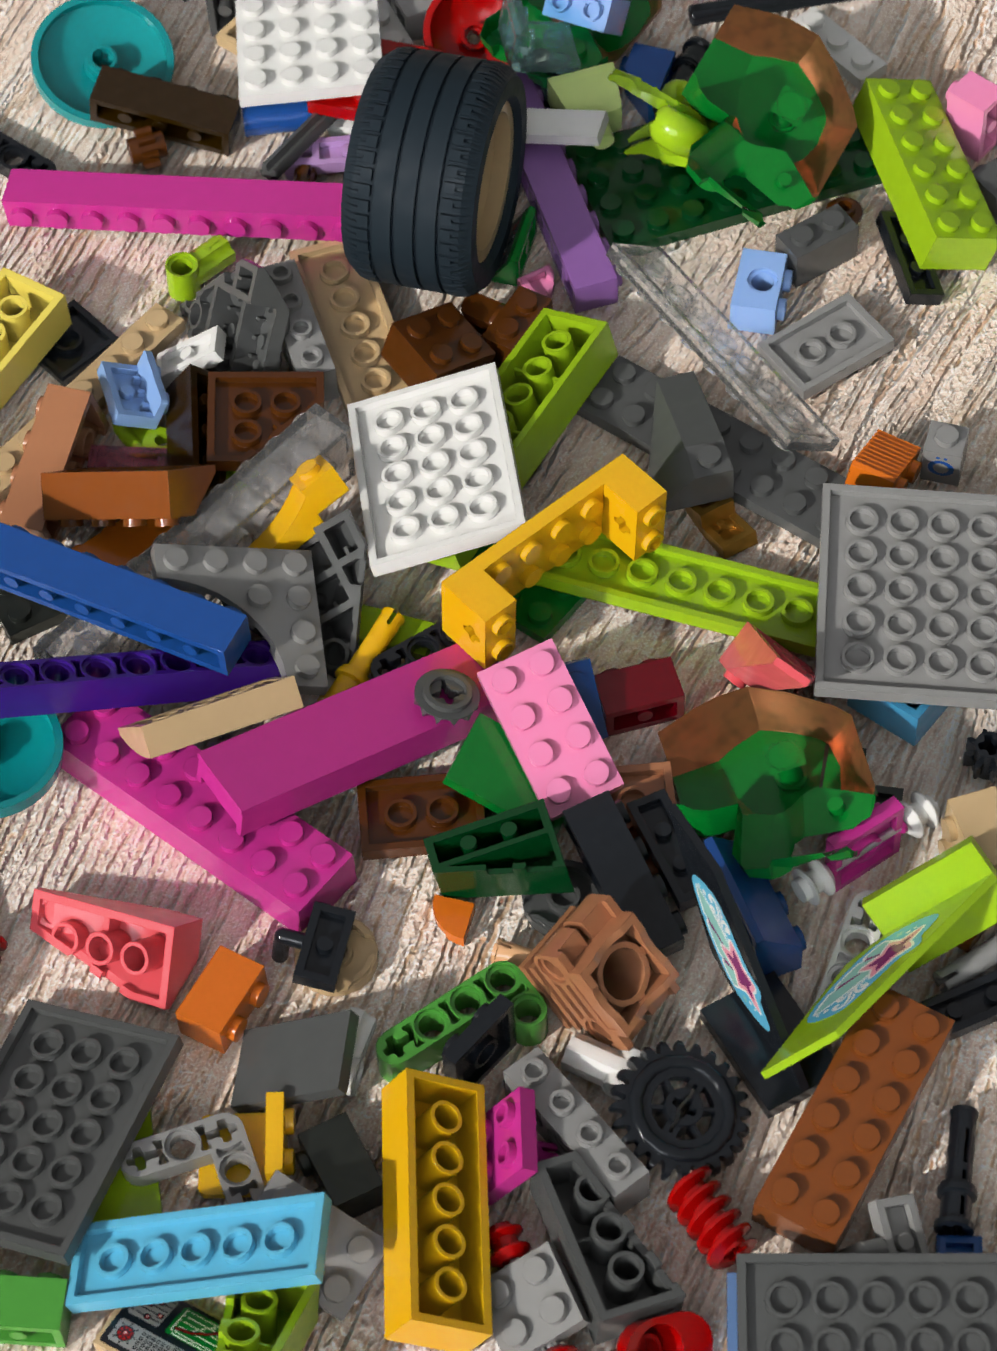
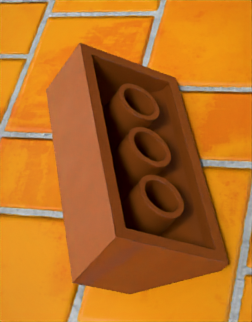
M216 466L86 467L41 473L44 520H60V527L84 526V520H91L92 527L115 526L116 519H123V527L147 525V519H155V526L179 525V518L195 516L216 473Z

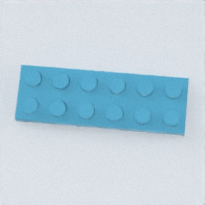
M325 1192L91 1222L72 1259L65 1307L75 1314L323 1284L332 1200Z

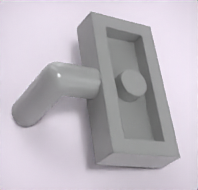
M914 1193L877 1199L867 1203L875 1238L859 1241L836 1252L929 1253Z

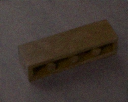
M102 65L90 96L91 121L130 131L135 128L151 125L152 132L161 130L165 140L226 156L230 154L241 123L239 100L232 99L227 95H217L201 91L192 86H182L166 82L157 77L135 74L123 68H112Z
M189 364L166 388L170 398L169 409L166 413L167 465H207L208 372L210 371ZM216 471L195 516H188V518L202 522L227 498L226 471Z

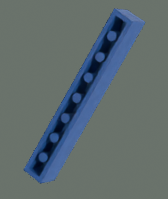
M0 522V589L227 676H229L251 640L247 615L233 606L224 607L208 601L198 593L184 592L171 587L161 579L152 580L135 573L129 567L123 565L115 566L100 560L92 553L75 551L65 547L55 539L49 538L46 540L30 534L20 526H9Z

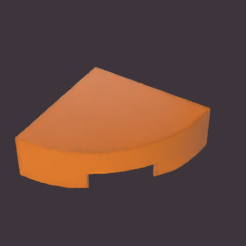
M434 894L433 915L437 925L450 941L464 946L476 911L475 903Z

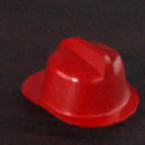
M676 1311L647 1320L634 1321L625 1327L619 1336L616 1349L611 1351H713V1336L710 1326L702 1316L692 1311Z

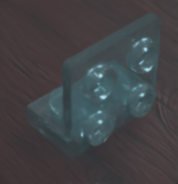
M503 0L498 28L507 63L515 72H553L564 74L581 69L580 59L568 22L528 21V8L522 5L521 0Z

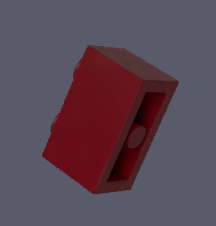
M671 656L661 659H647L637 665L621 669L611 668L594 675L608 737L677 720L685 715V694Z

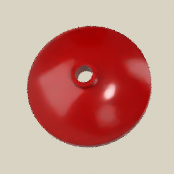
M433 0L427 9L423 23L424 46L444 50V53L502 62L515 70L518 65L494 58L483 45L480 38L486 18L515 0ZM472 34L477 35L480 42L478 44H471L467 37ZM529 38L521 42V45L527 42Z

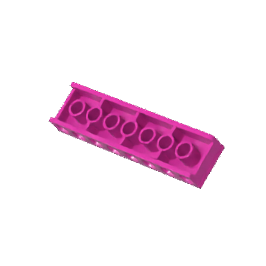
M456 643L198 752L197 757L199 759L196 778L200 784L205 782L236 823V832L241 837L465 739L479 713L498 723L500 722L477 678V673L484 670V668ZM435 669H452L464 673L476 683L479 689L480 702L478 710L473 712L469 721L459 719L455 725L449 720L443 719L437 724L433 716H422L421 707L414 704V690L419 678ZM442 689L440 698H444L446 703L452 704L453 699H449Z

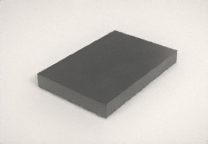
M350 1009L244 1030L230 1108L237 1113L265 1110L266 1092H284L287 1106L347 1095L359 1016Z

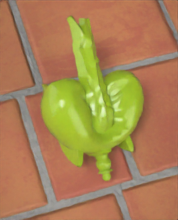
M617 68L607 77L608 80L620 85L633 95L658 109L655 113V119L636 130L628 138V142H634L642 138H652L630 146L624 151L626 155L645 154L660 159L663 165L668 164V166L686 168L691 145L718 125L714 121L700 115L681 94L688 83L686 80L673 79L666 83L660 91L657 87L643 82L640 77Z

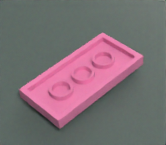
M552 638L477 673V678L537 799H544L551 821L563 817L564 810L607 790L611 794L624 788V782Z

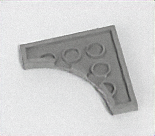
M153 543L150 552L153 579H161L171 587L187 592H195L204 597L206 594H209L239 609L243 614L247 615L249 627L252 630L257 628L271 646L269 652L278 667L281 677L294 675L300 695L326 694L328 679L311 550Z

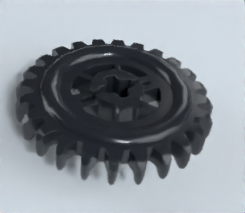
M679 1040L673 1045V1051L665 1042L657 1044L656 1052L649 1047H644L640 1052L642 1059L635 1056L630 1057L626 1065L631 1070L622 1069L616 1075V1079L624 1084L613 1086L610 1090V1095L618 1096L622 1100L613 1102L609 1106L608 1111L610 1113H620L622 1117L612 1124L611 1129L627 1130L628 1133L621 1140L625 1145L632 1143L636 1145L633 1154L637 1158L643 1155L648 1157L645 1167L649 1172L657 1164H660L662 1181L666 1180L674 1169L677 1171L679 1181L682 1177L689 1174L690 1170L694 1171L702 1166H709L712 1169L711 1175L717 1176L721 1172L720 1160L726 1167L734 1163L733 1152L740 1153L744 1149V1143L739 1137H746L750 1133L749 1127L742 1121L747 1120L751 1116V1111L746 1107L740 1106L741 1103L748 1099V1095L746 1092L735 1090L741 1079L738 1076L728 1077L726 1075L730 1068L727 1062L719 1066L715 1064V1052L711 1051L706 1057L701 1056V1048L698 1044H694L689 1052L686 1051L684 1043ZM670 1081H684L687 1084L684 1088L674 1089ZM661 1085L664 1100L661 1104H651L654 1091ZM691 1089H694L690 1098L683 1104V1106L680 1109L681 1114L679 1120L670 1129L672 1123L675 1121L677 1117L675 1115L677 1112V1107L690 1094ZM701 1092L705 1095L710 1107H703V1102L699 1096ZM711 1116L708 1130L704 1135H701L696 1123L702 1117ZM688 1135L692 1140H680L677 1138Z

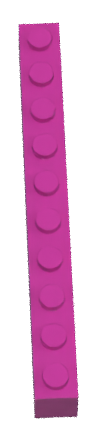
M11 168L1 201L9 226L193 234L199 236H218L221 234L222 236L342 242L341 201L343 183Z

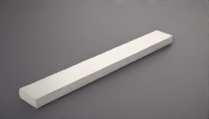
M527 108L526 143L600 146L609 122L607 111ZM338 118L327 129L329 136L351 135L354 121Z

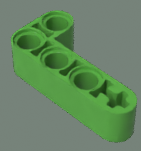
M508 961L495 962L384 1032L376 1043L379 1072L382 1078L390 1082L405 1068L420 1071L430 1068L442 1060V1050L448 1039L455 1033L461 1034L471 1024L475 1012L463 1014L460 1011L464 1008H474L477 1011L484 1003L490 1004L500 993L514 1003L516 1042L523 1046L540 1044L548 1034L547 1004L514 963ZM501 985H508L512 987L507 991H498L495 989L496 987ZM525 1016H533L537 1018L535 1021L532 1022H523L520 1020L522 1017ZM431 1030L441 1032L435 1037L424 1036L426 1032Z

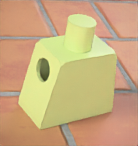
M613 62L547 78V102L551 109L607 111L609 122L600 146H594L599 150L610 147L615 141L613 133L622 129V104L618 84L607 78L615 69Z

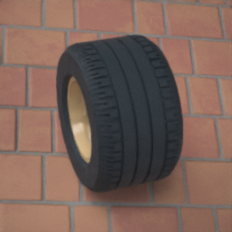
M408 46L395 48L376 63L365 84L354 118L346 156L341 201V232L345 256L361 277L370 281L458 297L471 296L487 287L492 281L500 265L510 235L519 196L526 145L527 104L525 88L520 77L509 65L498 61Z

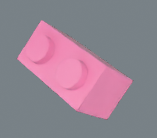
M970 70L960 81H954L948 88L945 96L947 100L946 115L964 155L979 162L997 145V85Z

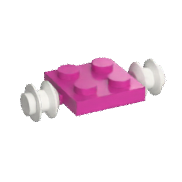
M914 791L911 794L912 803L910 805L904 801H898L895 796H892L882 804L879 802L875 803L870 818L860 822L854 829L831 832L826 839L825 852L847 846L853 851L858 850L857 856L837 861H831L825 857L824 863L814 860L807 863L809 870L806 872L799 868L793 869L792 876L794 880L791 881V887L795 895L802 902L806 903L808 901L810 904L817 906L820 904L819 894L821 892L829 896L834 895L843 887L899 852L901 833H908L916 838H921L924 836V825L933 829L939 826L938 816H940V809L936 801L930 795H923L918 791Z

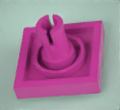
M519 1086L485 1112L489 1206L536 1174L539 1161L558 1156L557 1153L548 1152L557 1151L556 1144L537 1140L535 1090Z

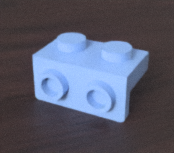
M144 350L137 365L101 361L97 375L113 425L156 430L162 416L168 412L170 398L169 394L165 392L161 380V370L156 364L153 352Z

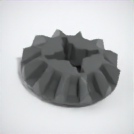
M435 669L422 675L415 685L414 704L421 707L422 716H433L437 724L442 719L449 720L453 725L459 719L469 721L473 712L478 710L480 702L479 689L476 683L462 672L452 669ZM442 689L449 699H453L452 704H448L444 698H440Z

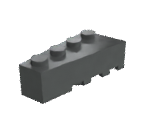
M572 1151L539 1161L538 1172L531 1176L529 1189L551 1242L556 1246L591 1324L587 1328L594 1345L619 1338L625 1327L634 1321L647 1320L656 1316L681 1311L686 1297L685 1292L677 1282L673 1283L662 1269V1262L653 1250L648 1251L635 1234L633 1224L626 1215L622 1216L609 1200L610 1194L579 1153Z

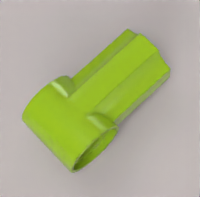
M221 234L218 236L214 235L189 253L177 252L170 255L165 262L168 293L171 298L181 302L195 299L196 292L201 289V284L236 261V254L231 248L229 241Z

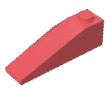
M748 621L719 659L720 663L727 670L723 676L740 689L748 685L769 690L805 688L814 683V669Z
M38 887L34 889L30 930L64 954L76 956L90 966L89 971L98 978L105 977L120 988L119 993L129 1000L167 1010L172 1006L198 961L203 919L165 908Z

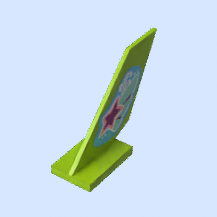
M973 836L966 838L863 898V908L883 936L845 964L761 1071V1075L765 1080L839 1039L907 970L909 972L916 970L997 924V870Z

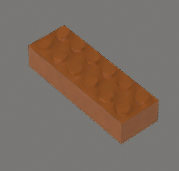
M889 988L849 1028L755 1199L751 1220L814 1253H836L950 1040L955 1020Z

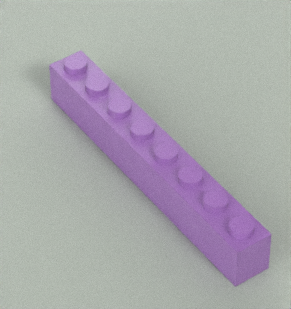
M526 70L516 72L525 88L527 108H544L541 86L533 83L526 74ZM526 143L521 185L530 206L535 207L538 226L575 314L617 303L618 287L623 285L621 271L617 264H611L609 243L606 237L600 238L597 215L594 210L589 211L587 208L588 198L583 184L577 185L575 165L571 158L566 159L564 155L566 153L565 145Z

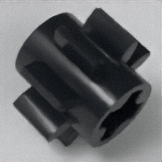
M983 729L976 739L973 737L967 738V751L964 752L962 764L963 766H972L974 779L981 778L995 783L997 778V733L988 732L986 729Z

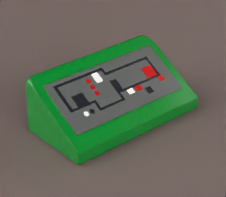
M529 206L512 223L507 245L500 265L492 279L493 282L517 286V278L522 277L537 233L535 207Z

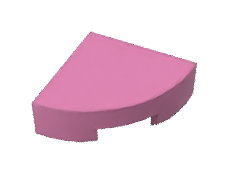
M548 264L517 278V287L521 285L552 298L555 287L552 267Z

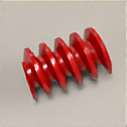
M702 1166L682 1177L674 1185L667 1199V1206L671 1211L677 1213L678 1222L682 1226L687 1227L689 1238L697 1241L698 1251L703 1255H707V1264L712 1269H724L736 1264V1253H750L757 1245L758 1240L756 1238L744 1239L751 1231L752 1226L748 1222L735 1226L742 1212L738 1208L725 1212L732 1198L729 1194L715 1197L720 1191L722 1184L719 1180L705 1183L711 1176L712 1169L709 1166Z

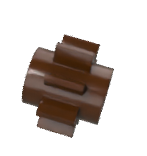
M151 125L132 129L134 137L126 139V145L133 166L142 164L144 171L162 167L160 158L168 157V150L162 131L152 132Z

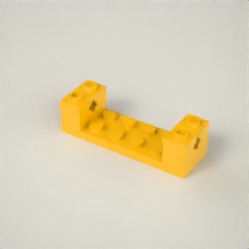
M622 453L441 582L442 630L484 669L497 661L501 662L507 659L514 648H516V599L513 596L524 588L533 587L540 580L543 573L548 572L555 566H562L568 561L571 554L584 545L594 543L601 533L633 561L646 552L651 553L655 551L664 539L667 491Z

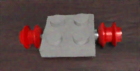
M502 1221L492 1225L489 1228L490 1250H493L494 1253L490 1256V1266L502 1268L491 1275L492 1331L500 1351H578L574 1345L560 1344L559 1342L591 1323L556 1246L547 1241L530 1251L531 1245L529 1242L518 1240L523 1233V1227L520 1224Z

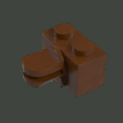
M519 285L506 304L478 292L463 299L461 304V314L496 352L493 362L496 363L497 369H499L543 308L553 309V302L551 298Z

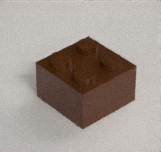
M452 302L393 322L381 352V356L408 387L492 363L496 354Z

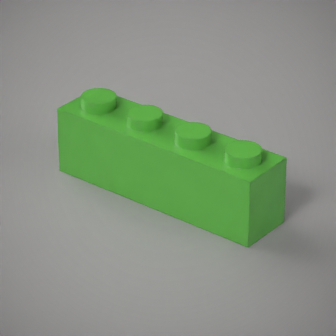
M0 1270V1344L66 1348L72 1312L65 1307L69 1280L49 1272L39 1273L37 1277L19 1276L13 1271Z

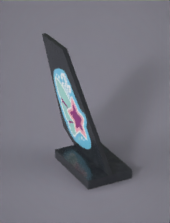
M676 803L668 806V810L710 949L733 990V993L700 1009V1019L769 1119L812 1096L834 1056L825 1046L766 1080L761 1075V1071L805 1015L774 971L764 976L721 867Z

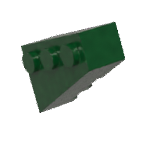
M544 799L423 839L431 868L442 896L449 898L575 892Z

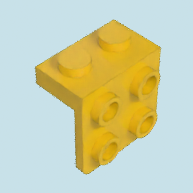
M266 1092V1112L235 1114L244 1124L264 1186H266L276 1169L286 1176L295 1175L294 1148H288V1135H295L296 1130L295 1109L287 1108L284 1092ZM215 1114L205 1115V1116H203L201 1119L206 1118V1117H209V1116H212V1115H215ZM227 1128L219 1131L223 1142L232 1140ZM200 1135L203 1149H209L206 1135ZM214 1164L199 1168L198 1190L200 1196L205 1199L225 1198ZM236 1164L229 1168L226 1177L231 1182H242L249 1177L251 1170L246 1165ZM248 1193L247 1195L242 1196V1198H244V1197H251V1196H250V1193Z

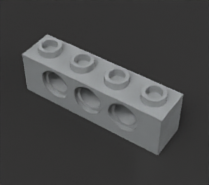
M295 259L264 266L290 309V329L287 336L284 337L282 352L289 371L324 372V402L339 398L336 369Z
M538 1046L503 1071L505 1095H509L519 1086L535 1090L536 1131L547 1143L556 1144L558 1150L555 1153L558 1156L577 1151L610 1194L609 1200L621 1215L649 1195L648 1169Z

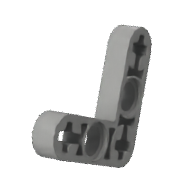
M227 1112L218 1113L134 1141L120 1166L126 1181L132 1185L146 1186L214 1164L227 1204L242 1203V1196L250 1193L251 1200L256 1201L265 1188L244 1124L235 1114ZM227 1128L232 1140L223 1142V1139L220 1137V1130ZM200 1135H206L209 1149H203ZM187 1140L195 1144L194 1152L187 1158H176L171 1154L172 1147L179 1141ZM161 1148L167 1162L162 1165L157 1150ZM143 1156L147 1168L138 1171L135 1165V1158ZM236 1164L246 1165L251 1170L246 1180L236 1183L227 1179L226 1173L230 1167Z

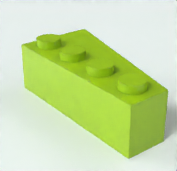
M320 1284L226 1295L223 1318H221L218 1342L214 1351H302L318 1322Z

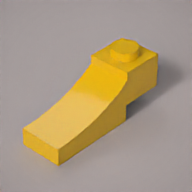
M321 455L303 462L297 468L296 473L289 478L293 485L282 508L265 531L247 548L296 550L316 534L313 528L323 523L318 514L349 491V488L334 467Z

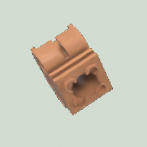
M588 894L578 907L570 906L519 965L520 970L544 998L547 1005L565 1028L571 1029L572 1026L576 1030L584 1028L593 1039L618 1050L630 1051L634 1046L632 1040L647 1023L643 1016H653L670 994L676 995L681 989L675 982L680 975L669 959L654 945L645 927L633 912L622 911L611 895Z

